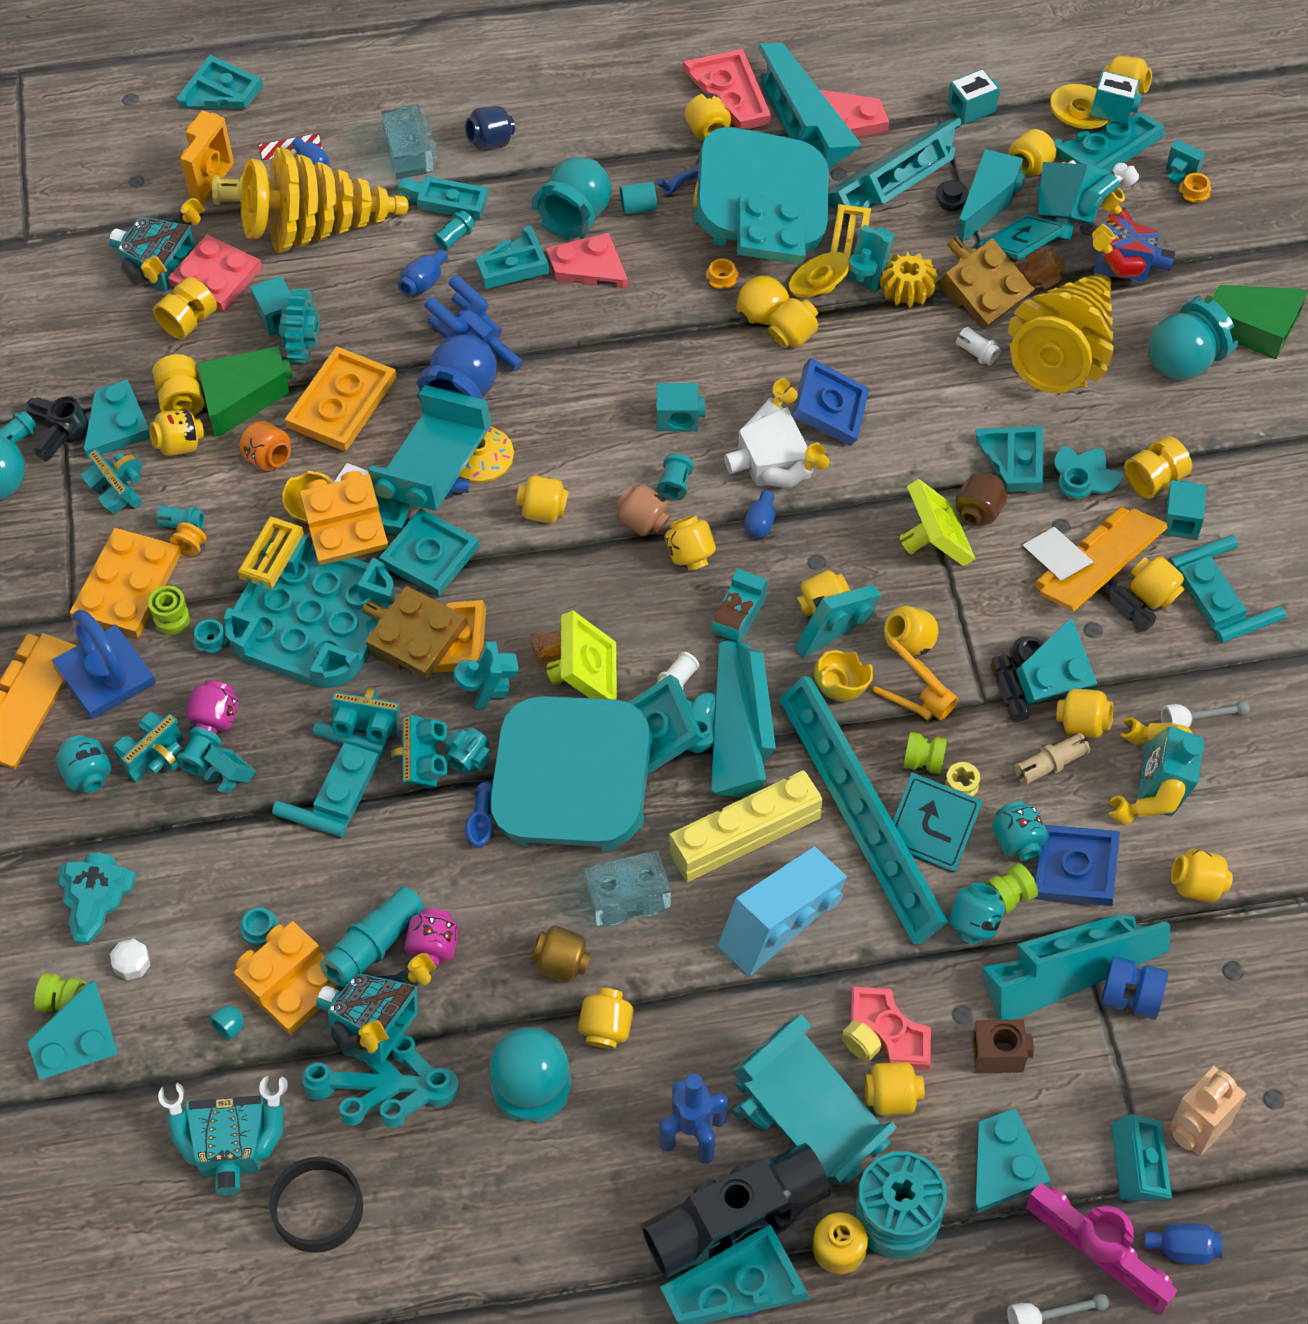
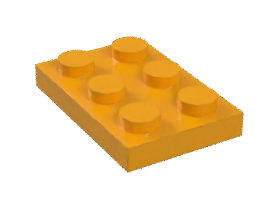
M336 346L285 418L286 428L346 452L397 379L396 369Z
M114 528L69 612L71 618L75 611L85 610L95 618L102 629L107 630L117 625L123 635L138 639L151 615L148 606L149 596L155 589L166 586L182 554L180 546Z

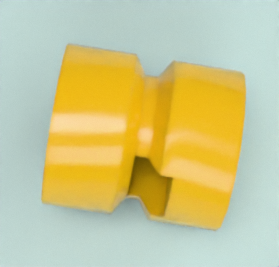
M188 276L173 288L172 294L165 295L156 303L152 310L157 322L169 335L183 340L197 328V322L205 321L216 311L217 303L212 293L202 282Z
M179 354L169 355L158 360L153 366L152 373L155 387L158 391L157 397L161 412L187 409L193 416L197 415L203 409L205 403L195 361L191 357Z
M1165 436L1150 445L1147 450H1142L1125 461L1124 470L1131 487L1143 498L1151 499L1168 488L1171 480L1179 481L1190 474L1192 471V461L1188 451L1178 439L1172 436Z

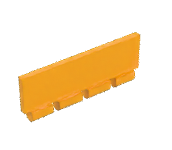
M1119 507L1103 521V526L1099 525L1079 543L1080 546H1077L1094 561L1093 563L1062 581L1048 570L1034 582L1035 587L1040 591L1042 597L1074 612L1168 528L1167 523L1134 508L1129 512L1128 509Z
M42 633L40 638L32 634L25 636L15 653V658L19 661L11 660L0 679V689L3 690H0V765L16 770L65 683L55 670L52 659L77 645Z

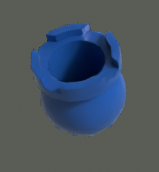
M454 335L446 338L434 350L430 366L421 372L416 381V385L420 389L417 394L418 399L420 400L419 393L424 385L483 399V396L494 386L498 371L497 360L490 346L474 335Z

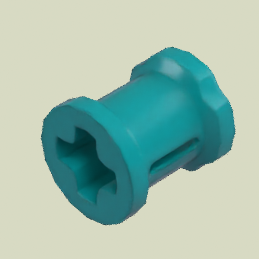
M669 454L663 460L664 474L662 479L659 480L656 490L660 495L670 500H682L688 491L686 482L688 476L693 472L694 463L684 455Z
M202 727L192 728L190 731V741L185 751L179 753L176 757L179 768L194 776H204L208 769V761L204 757L212 746H221V739L212 731Z

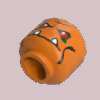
M256 421L243 432L240 438L239 450L245 461L267 472L275 471L288 461L291 454V441L287 433L266 421Z

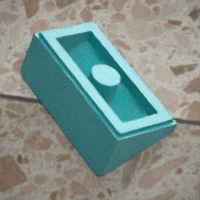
M1128 1114L1113 1122L1111 1129L1120 1199L1124 1201H1168L1172 1199L1162 1121Z

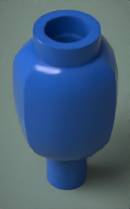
M438 249L433 255H422L410 262L400 272L399 290L405 296L412 297L413 295H421L430 289L441 276V265L448 259L446 252Z
M1174 1223L1167 1226L1162 1233L1145 1232V1249L1162 1250L1167 1258L1176 1262L1204 1265L1210 1263L1213 1258H1222V1232H1214L1209 1225L1202 1223Z

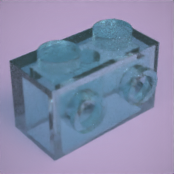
M419 104L381 111L384 135L396 179L434 173L433 159L438 158L435 139H428V136L432 135L428 116L422 117Z
M658 850L583 869L584 886L596 926L604 924L609 926L618 925L625 922L628 918L643 914L645 916H654L671 907V889Z

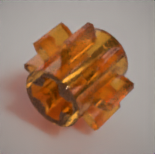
M1041 246L1026 256L1028 263L1023 265V271L1028 281L1034 287L1042 283L1046 290L1062 279L1059 273L1065 270V265L1055 249L1052 248L1046 252L1044 246Z

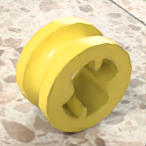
M955 763L948 769L945 785L974 797L979 788L980 772L970 763ZM957 776H962L965 781H969V785L963 786L961 782H956Z

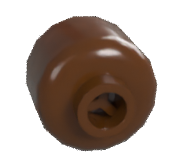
M979 473L971 475L965 481L956 496L955 505L961 518L970 525H989L999 516L1007 502L1008 495L1000 478L991 473Z

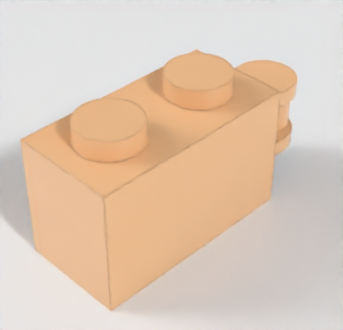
M1213 1066L1182 1098L1169 1127L1176 1142L1186 1150H1193L1200 1157L1232 1124L1246 1093L1236 1085L1230 1075Z

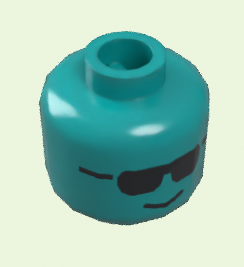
M84 735L74 736L63 742L55 758V764L66 786L73 791L95 792L104 786L105 779L111 773V762L102 745L97 739Z
M975 882L971 883L970 887H963L958 891L948 918L951 926L958 931V938L968 943L978 944L980 940H989L995 937L1006 909L1004 902L999 898V891L991 886Z

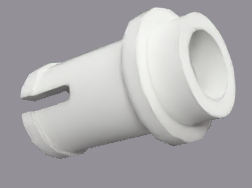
M965 327L960 332V335L965 338L957 337L956 345L976 356L978 362L982 365H992L995 363L1001 353V348L998 347V343L995 340L988 341L969 327Z
M681 652L670 668L657 676V680L659 682L671 674L679 680L683 690V685L699 668V662L690 653Z

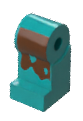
M737 568L732 578L731 587L714 618L712 633L731 641L742 642L766 601L767 579Z

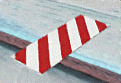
M319 133L300 137L305 143H315L322 149ZM295 138L260 144L262 160H271L272 156L274 157V151L277 147L280 148V146L296 155L297 152L291 147V143Z

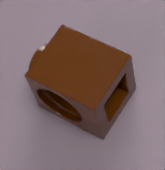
M1024 1019L975 1021L972 1033L975 1074L1023 1073L1027 1058H1033L1034 1052L1032 1034L1025 1033ZM1006 1042L1013 1050L1002 1051L995 1046V1043Z

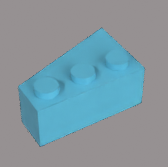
M814 846L735 899L717 947L750 977L824 911H830L838 905L843 898L841 890L847 876Z

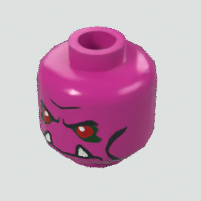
M205 680L204 685L194 687L186 710V719L195 727H202L215 734L231 730L239 706V699L233 693L234 688L214 680Z
M426 908L420 914L413 916L409 922L404 947L407 955L414 958L421 953H426L436 965V969H438L439 964L450 962L455 954L459 927L451 919V914L440 909Z

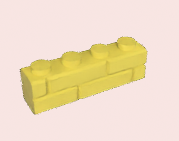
M802 770L790 776L789 780L783 779L722 808L721 812L716 811L670 833L669 853L683 878L688 883L821 819L822 797L807 773Z

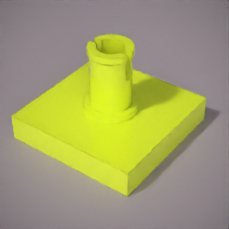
M920 479L909 484L907 488L922 523L900 535V540L903 541L902 545L906 551L912 555L931 542L962 566H966L976 560L952 503Z
M572 610L562 614L561 659L547 664V668H549L547 675L550 681L555 685L566 681L588 698L617 700L616 642Z

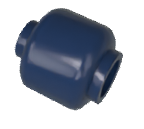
M482 107L473 110L470 117L467 118L465 132L468 141L480 150L503 148L508 145L511 135L515 132V123L512 116H508L507 111L503 107Z

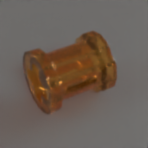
M561 626L559 630L538 635L536 632L530 633L532 649L538 665L544 664L546 659L561 656Z

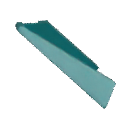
M760 43L759 52H761L767 63V73L760 74L761 86L789 138L809 143L819 150L827 161L828 169L856 151L861 143L783 43Z
M724 640L719 644L711 791L715 795L745 798L756 793L766 781L763 765L776 749L764 655L759 650L750 649L749 643Z
M1118 914L1017 944V957L1020 960L982 967V975L998 1019L1012 1020L1021 1018L1106 980L1113 956L1135 961L1137 966L1168 952L1170 947V924L1161 921V923L1151 926L1136 925L1135 916Z

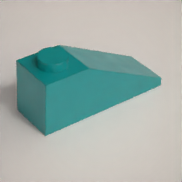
M985 149L959 218L957 236L962 243L1009 206L1015 191H1022L1026 173L1021 172L1023 158Z

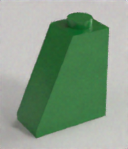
M1219 285L1214 296L1207 295L1204 302L1208 304L1213 300L1226 311L1234 324V327L1230 329L1232 341L1238 340V344L1277 359L1302 312L1308 291L1293 288Z
M279 346L198 363L214 436L223 435L289 393L286 379L293 378L289 359L281 358Z

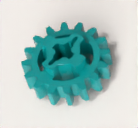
M294 288L291 290V296L288 297L289 305H282L279 336L282 338V345H286L285 350L287 351L289 362L306 363L311 355V347H317L320 316H318V307H314V302H312L310 289Z

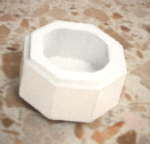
M135 939L118 942L110 953L114 973L127 981L142 977L151 965L146 945Z

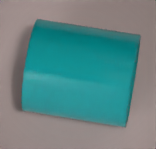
M653 181L620 186V198L624 215L657 210V199Z

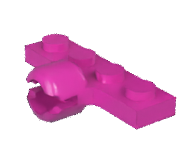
M1041 1182L1030 1194L1026 1209L1153 1310L1162 1315L1171 1304L1178 1289L1172 1285L1171 1279L1163 1271L1155 1267L1150 1268L1138 1259L1136 1251L1130 1246L1134 1238V1227L1131 1219L1125 1212L1114 1206L1103 1205L1093 1208L1089 1214H1081L1070 1205V1201L1061 1191L1053 1187L1048 1188Z

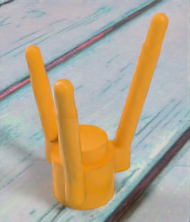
M891 639L890 645L928 684L919 698L924 703L921 706L877 686L872 688L873 693L918 713L927 721L933 715L939 720H943L954 709L959 697L946 688L919 659H915L897 640Z

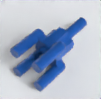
M454 275L448 282V285L456 291L452 297V302L461 309L457 316H454L434 297L427 299L424 307L432 313L428 323L444 338L454 335H474L486 342L492 352L513 371H517L522 366L523 360L498 339L502 329L485 313L488 308V302L458 275Z
M698 1074L688 1075L685 1082L676 1081L672 1086L673 1114L663 1118L659 1123L660 1148L664 1151H672L676 1145V1133L681 1131L686 1135L696 1137L699 1160L705 1164L711 1163L714 1160L715 1135L711 1125L713 1124L716 1127L725 1125L728 1103L726 1095L716 1093L710 1096L707 1086L702 1084V1078Z

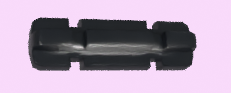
M1112 577L1097 592L1104 598L1108 596L1110 598L1108 602L1127 619L1131 620L1133 618V624L1144 632L1154 625L1157 618L1156 615L1148 607L1143 609L1141 607L1143 603L1123 585L1117 586L1118 581Z
M1007 654L995 656L992 658L991 669L994 676L998 677L996 682L1006 706H1009L1007 709L1009 717L1013 722L1025 721L1029 718L1031 710L1027 700L1023 699L1025 694L1016 671L1012 670L1014 667L1012 660Z

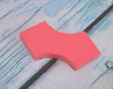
M852 986L850 1023L852 1021L864 1023L876 1033L887 1054L889 1063L907 1062L912 1065L913 1069L929 1070L931 1027L915 1023L906 1018L894 1002L892 989Z

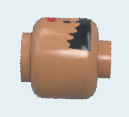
M640 484L635 488L629 486L615 508L619 511V522L642 537L648 536L653 530L659 534L670 518L665 513L668 508L667 499L644 484Z

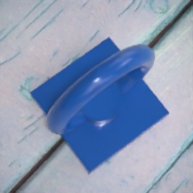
M77 610L73 613L72 625L80 645L52 659L55 670L92 720L153 686L155 679L117 625L104 631L95 618L87 611Z

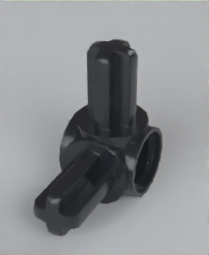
M64 396L56 399L54 402L39 397L28 400L26 412L30 416L46 421L49 428L33 449L34 454L41 460L49 461L64 441L75 442L86 436L89 421L74 397Z

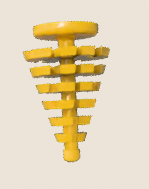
M281 146L276 148L274 157L272 156L269 168L271 179L268 178L266 167L261 160L248 159L244 166L240 204L244 234L246 238L259 239L263 235L268 223L271 243L276 253L289 251L293 244L295 247L306 246L311 242V237H313L314 241L317 240V242L325 240L330 236L333 227L336 236L349 230L348 227L352 224L353 229L367 226L370 215L374 224L384 221L388 213L405 215L408 211L409 204L405 196L394 195L393 197H388L387 190L378 185L373 186L374 190L370 191L368 181L356 178L354 183H352L348 173L341 170L335 171L333 176L332 169L322 162H317L314 165L310 158L301 154H297L294 158L290 150Z
M1095 274L1094 276L1084 277L1073 284L1069 282L1059 289L1054 288L1046 291L1048 293L1032 296L1033 300L1028 299L1024 301L1014 311L1016 316L1010 318L1007 332L1013 336L1012 342L1008 343L1012 363L1020 377L1033 388L1047 393H1066L1075 388H1087L1086 377L1097 382L1107 372V365L1110 366L1113 355V318H1111V279L1109 276Z

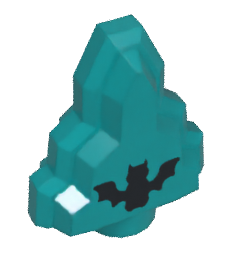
M98 852L89 853L85 856L84 862H67L59 868L58 885L64 890V904L71 910L69 926L75 944L90 945L103 929L106 915L117 910L123 895L129 894L132 891L137 877L136 872L117 866L116 860L110 855Z

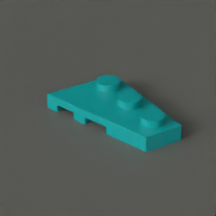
M1141 112L1129 116L1127 125L1113 121L1107 123L1106 129L1090 134L1088 130L1076 133V139L1064 143L1061 139L1055 140L1056 157L1066 163L1074 160L1076 164H1088L1111 172L1116 164L1125 163L1165 137V126Z
M771 1225L766 1226L660 1287L678 1324H704L811 1299Z

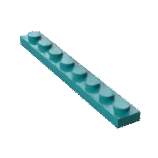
M802 676L779 698V701L912 943L923 944L949 921L813 678Z

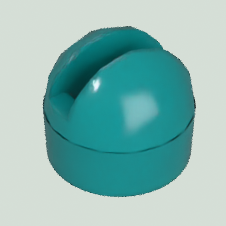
M223 1006L209 1017V1022L220 1036L227 1041H231L240 1033L243 1027V1014L234 1006Z

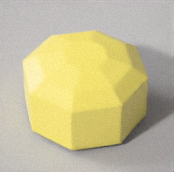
M852 1021L842 1032V1041L848 1050L859 1059L870 1061L880 1051V1039L868 1025Z

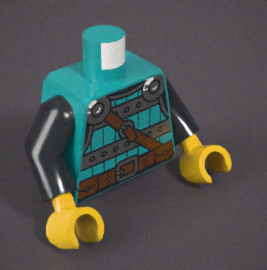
M196 198L187 200L182 205L181 212L173 217L158 219L141 217L137 219L129 232L117 228L112 231L109 245L112 248L118 249L122 271L134 286L149 284L163 292L167 291L170 286L168 277L195 248L190 225L199 224L201 220L199 214L205 211V208Z
M421 953L415 956L409 962L408 968L396 975L374 977L356 974L343 991L329 986H324L317 997L316 1006L328 1012L331 1038L345 1056L350 1057L360 1054L374 1063L382 1065L418 1015L416 986L418 984L422 986L429 984L431 980L429 972L436 969V965L428 954Z

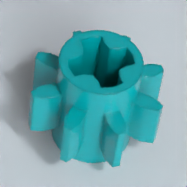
M468 727L460 732L453 730L443 743L447 747L445 749L447 763L454 770L462 774H467L469 771L472 772L474 769L480 772L490 760V757L487 755L490 751L487 748L489 741L481 732L474 728Z

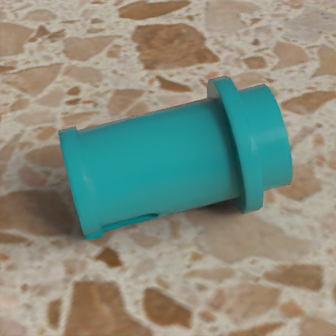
M465 211L454 212L452 219L438 232L433 234L435 243L442 250L448 251L463 235H470L472 233V228L475 226L474 220Z
M25 411L20 414L15 413L13 420L0 429V436H4L17 444L26 435L31 437L37 425Z
M161 505L157 512V516L163 517V519H157L158 527L177 528L179 523L182 522L193 524L201 530L204 527L205 514L203 510H198L197 506L185 509Z

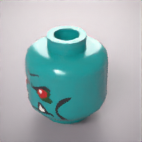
M1015 801L1001 807L996 812L997 817L992 823V829L1004 855L1019 857L1021 861L1035 858L1042 852L1040 847L1048 840V831L1036 807L1025 805L1023 801Z

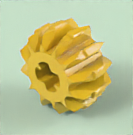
M908 251L902 257L893 254L891 260L887 261L885 271L880 276L881 289L884 290L885 299H894L896 306L902 302L907 303L909 308H911L913 302L923 305L926 298L932 297L937 281L936 269L933 268L931 259L922 260L921 253L916 256H910Z

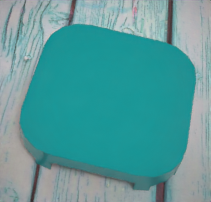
M722 127L713 130L705 137L696 162L699 164L697 207L693 216L695 225L700 224L704 231L714 237L712 243L724 247L727 239L737 241V200L740 193L804 203L805 253L814 250L816 247L818 248L828 223L829 182L827 161L819 150L811 144L797 139L732 127Z
M304 534L273 589L266 588L265 583L262 582L259 585L254 584L252 579H250L233 609L227 607L223 620L229 646L234 654L245 662L288 678L321 688L341 686L358 674L370 654L365 640L377 626L378 621L368 615H364L362 613L364 604L367 605L366 602L368 600L384 608L392 605L396 600L392 577L386 571L384 563L375 558H372L370 564L355 558H349L319 566L314 545L310 543L309 535ZM268 542L267 546L261 554L262 560L265 557L266 551L271 544L270 542Z
M541 696L528 698L516 704L505 716L501 727L491 794V813L501 832L510 838L514 844L529 848V843L596 846L601 847L603 852L618 850L617 846L630 840L637 830L641 832L645 820L643 807L650 748H653L652 732L643 713L631 703L614 699Z

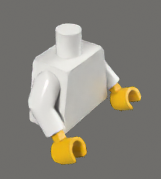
M781 378L774 383L773 393L775 398H769L744 427L741 428L738 440L739 450L724 455L725 464L730 474L747 469L754 484L759 487L769 485L790 489L802 480L811 478L814 467L818 470H824L829 466V459L824 455L826 448L820 443H812L807 447L788 407L782 408L781 406L783 403L791 404L795 402L798 396L797 391L793 387L789 388L790 382L787 379Z

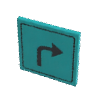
M1025 215L981 241L977 246L980 248L993 238L1008 257L1017 260L1025 259L1029 253L1038 251L1039 247L1068 231L1069 227L1066 224Z
M911 772L893 823L912 855L956 872L983 800Z

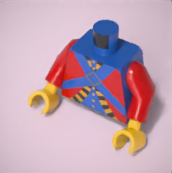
M1118 187L1106 196L1101 203L1104 210L1112 211L1113 214L1108 215L1106 225H1100L1092 233L1093 247L1098 251L1093 273L1143 282L1147 280L1151 267L1170 271L1175 252L1156 247L1159 232L1133 222L1126 208L1121 209L1119 204L1125 200V195Z

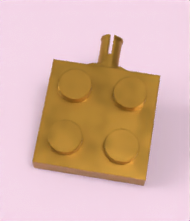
M958 236L947 243V246L959 260L953 268L942 276L937 284L957 309L964 305L983 330L1035 290L993 238L980 248L971 251L965 247Z
M405 586L394 603L388 608L368 600L366 602L367 605L364 604L362 609L364 615H368L378 621L377 626L365 640L370 655L398 670L405 667L426 679L430 677L468 624L465 615L408 586Z

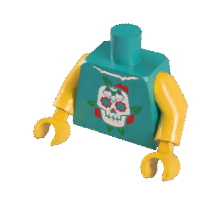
M1133 717L1125 718L1123 723L1132 728V730L1127 734L1121 733L1120 736L1136 746L1143 744L1147 738L1149 741L1145 746L1136 803L1130 804L1123 796H1115L1109 801V804L1115 811H1111L1108 814L1121 825L1130 824L1136 815H1139L1140 818L1161 814L1172 817L1197 786L1204 751V739L1193 734L1190 728L1180 724L1150 723L1146 727Z

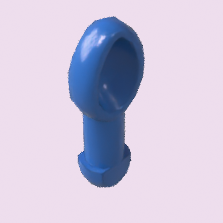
M482 782L477 786L475 790L477 797L474 813L469 816L465 825L467 841L474 848H481L486 845L493 834L494 824L489 816L493 785L489 782Z

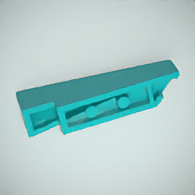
M960 118L940 123L828 190V205L835 211L838 210V204L868 208L873 202L876 206L883 205L950 162L954 158L956 148L952 147L955 129L961 126ZM844 213V218L847 221L850 219V214Z

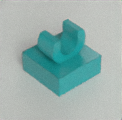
M1177 139L1169 152L1166 170L1171 173L1167 180L1179 185L1188 174L1201 173L1206 153Z
M212 746L204 757L212 765L205 772L204 779L215 782L218 776L222 774L223 781L217 789L222 793H230L234 789L236 781L249 783L256 773L252 766L231 749Z

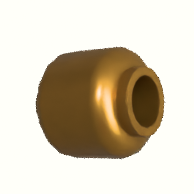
M552 926L547 932L540 931L530 960L535 962V970L538 974L562 983H569L574 979L576 973L584 975L591 953L585 951L586 941L584 936L559 926Z

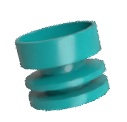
M892 1151L877 1157L864 1170L859 1183L855 1204V1217L859 1219L867 1232V1246L875 1253L890 1259H909L924 1253L936 1240L947 1203L946 1184L939 1169L928 1159L915 1153ZM902 1194L909 1197V1199L904 1198L902 1202L895 1200V1198H900Z

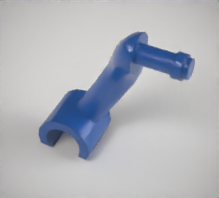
M699 167L677 174L668 183L664 179H659L657 184L663 188L665 195H671L683 183L698 177Z

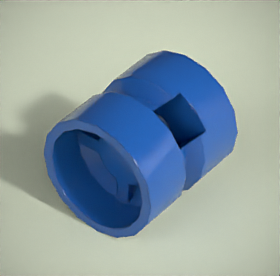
M1113 956L1103 990L1101 1005L1123 1011L1126 1007H1132L1135 1015L1156 1020L1167 983L1168 970L1147 964L1142 969H1139L1135 961ZM1126 983H1135V992L1125 988Z

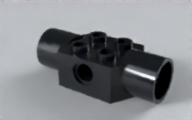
M802 1143L770 1160L762 1159L754 1164L752 1161L744 1162L736 1166L730 1172V1176L718 1182L711 1179L701 1183L683 1203L642 1222L641 1230L656 1265L664 1277L668 1278L694 1264H702L768 1225L772 1226L776 1235L785 1231L805 1208L831 1196V1188L818 1157L807 1143Z

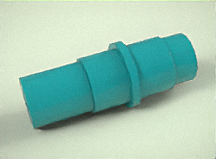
M401 887L378 909L371 911L361 922L350 925L346 929V935L320 961V967L324 975L333 984L345 987L354 975L361 974L372 963H379L385 957V951L408 928L410 919L425 909L420 897L410 888Z

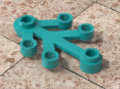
M402 1035L391 1052L395 1061L405 1063L416 1076L402 1075L386 1059L382 1065H379L360 1054L354 1055V1058L364 1061L376 1074L333 1072L331 1068L323 1063L309 1065L302 1074L303 1092L308 1098L313 1100L328 1098L335 1088L372 1090L360 1099L348 1097L340 1103V1119L344 1124L350 1126L361 1123L366 1114L380 1106V1117L383 1125L390 1128L398 1127L403 1124L407 1116L426 1103L432 1106L449 1104L458 1092L459 1082L453 1071L442 1067L432 1068L415 1051V1042L408 1035ZM401 1047L409 1048L405 1051L398 1050ZM399 1092H413L402 1101L390 1099ZM350 1109L358 1110L355 1113H347ZM391 1111L398 1112V1114L393 1116L387 1115Z

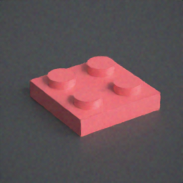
M207 234L171 273L168 281L170 287L174 288L188 276L196 278L214 296L217 310L224 312L260 272L262 265L260 259Z

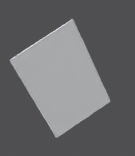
M1055 527L1023 544L1031 554L1061 581L1094 562Z

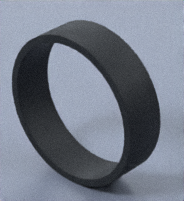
M309 1157L295 1162L280 1174L270 1194V1213L279 1235L290 1246L304 1252L319 1253L339 1247L355 1233L362 1219L363 1198L356 1177L348 1167L331 1158ZM329 1170L345 1177L356 1191V1205L348 1223L332 1236L319 1240L301 1239L287 1232L279 1223L277 1216L278 1202L286 1186L296 1177L309 1171Z

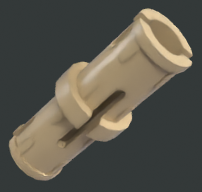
M1076 733L1054 746L1048 744L1042 747L1040 753L1021 763L1015 764L1014 772L1016 776L1024 775L1019 780L1020 783L1027 786L1030 782L1050 772L1056 774L1062 771L1064 765L1083 755L1089 754L1090 746L1088 741L1080 744V741L1085 738L1084 735Z

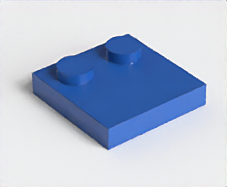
M810 358L803 367L797 391L798 396L794 402L791 416L851 446L858 439L869 388Z
M1045 825L1048 831V840L1040 847L1042 852L1038 857L1035 881L1038 896L1035 899L1113 906L1120 831Z

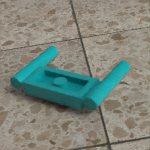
M1234 535L1224 537L1168 560L1183 575V586L1212 630L1215 631L1216 638L1220 644L1286 619V612L1282 606H1277L1249 618L1246 617L1247 609L1212 558L1238 547V541Z
M317 721L313 728V735L343 744L313 803L314 810L311 812L277 800L273 806L272 814L343 838L348 824L380 762V758L386 752L387 743L384 745L371 743L366 736L354 732L348 738L337 737L333 734V725Z

